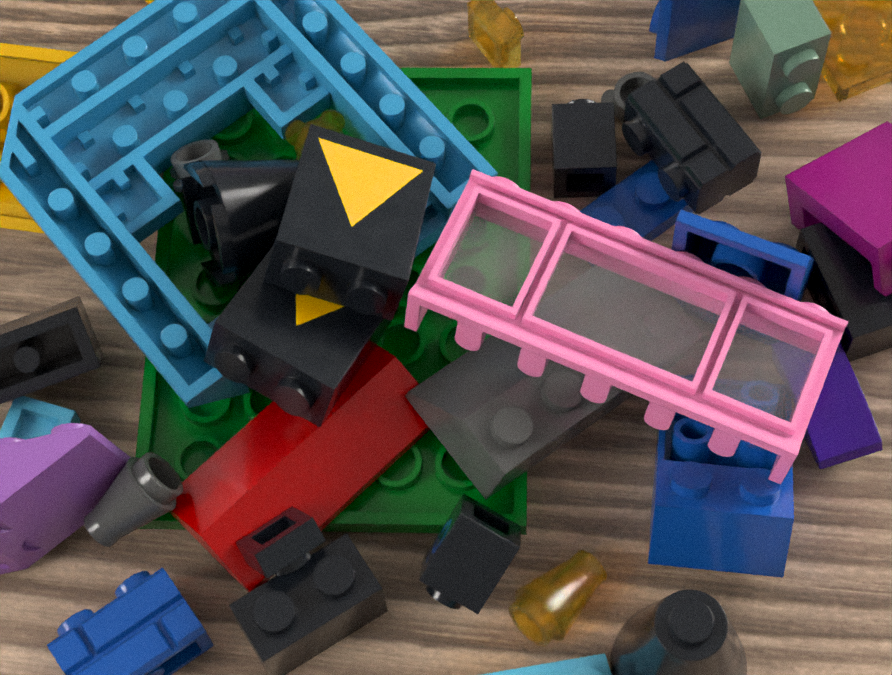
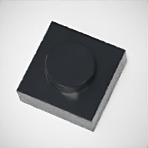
M291 506L237 541L236 545L251 568L266 578H270L274 574L276 576H284L301 568L311 558L310 551L326 540L313 517Z

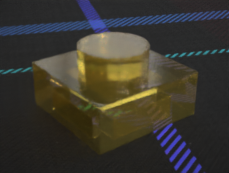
M471 0L468 2L469 37L494 68H517L521 66V39L524 37V32L512 10L508 7L501 9L494 0Z

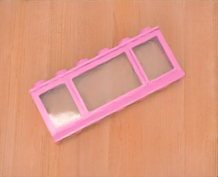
M473 169L470 173L469 181L420 276L408 293L404 327L416 332L427 310L430 309L458 321L455 341L464 349L478 351L487 334L521 347L517 366L526 375L532 377L542 376L550 359L585 374L580 393L585 399L593 403H604L612 386L650 401L644 415V421L655 429H669L676 412L713 427L714 430L708 442V447L717 455L723 457L733 456L741 440L777 454L768 479L781 485L799 453L803 437L848 321L829 314L826 309L815 303L799 302L767 289L761 282L753 278L738 277L708 265L694 254L685 251H674L642 238L630 228L612 226L582 214L577 208L568 203L550 201L521 189L509 179L498 176L491 177Z

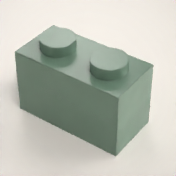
M740 0L729 64L760 119L778 112L782 114L797 112L815 98L831 31L813 0Z

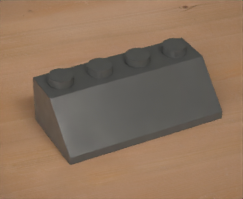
M596 266L538 304L533 315L665 371L675 366L702 335L672 297ZM490 336L483 341L478 351L469 350L408 391L405 397L480 494L487 500L629 399L633 394L612 386L604 403H593L585 399L580 393L585 374L549 359L542 376L532 377L526 375L517 366L521 347Z

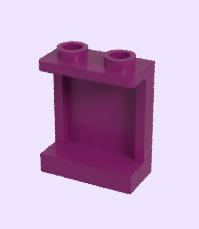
M886 121L785 175L791 224L800 230L822 222L870 261L873 271L874 288L883 296L892 293V124Z

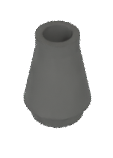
M147 452L141 458L132 457L128 459L95 508L84 517V525L89 534L98 543L111 547L120 538L175 509L176 498L183 492L182 481L174 468L155 453Z

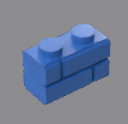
M163 567L152 575L148 571H141L130 576L115 590L116 599L95 613L91 609H85L73 614L57 629L59 637L47 644L48 649L65 675H172L214 646L206 630Z

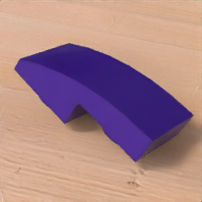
M780 342L771 345L772 363L796 407L815 356ZM840 342L804 435V439L820 470L883 450L882 440L876 423Z

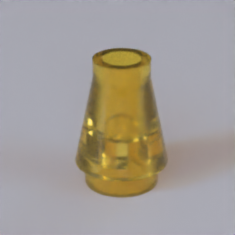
M578 550L570 559L518 588L515 591L516 600L508 607L509 615L522 634L536 645L546 647L552 640L562 641L596 589L607 579L606 571L592 554L585 550Z

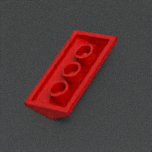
M376 344L321 427L302 417L293 416L285 412L276 402L272 401L182 482L183 492L176 498V507L170 511L171 515L248 592H251L266 583L270 578H266L247 564L236 542L291 506L313 517L320 531H322L430 430L405 397L407 392L419 385V383L394 355Z

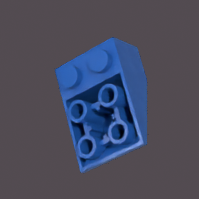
M692 375L679 377H682L692 382L695 376ZM716 379L713 391L790 422L791 398L784 386L770 385L765 382L749 383ZM676 412L669 429L657 431L648 564L783 578L794 522L793 464L781 485L773 482L768 478L777 454L741 440L733 456L723 457L717 455L708 447V442L714 428Z

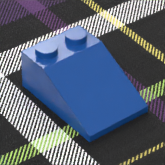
M682 209L676 219L671 250L689 252L699 257L708 265L738 277L753 278L761 282L767 289L801 302L815 262L811 256L800 253L790 245L770 242L742 232L729 223L712 221ZM674 299L688 317L716 327L719 319L718 316ZM738 325L735 333L768 347L780 343L777 340Z

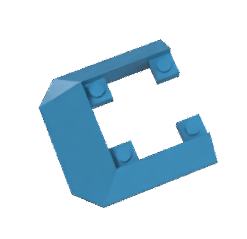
M154 0L14 96L0 161L1 181L188 408L250 393L248 386L225 378L216 368L204 362L213 326L217 318L207 324L139 244L184 212L180 199L159 176L172 166L170 158L176 150L195 141L211 139L253 108L260 113L283 140L327 109L354 138L436 163L415 257L438 241L469 181L470 173L473 169L491 177L497 176V171L335 0Z

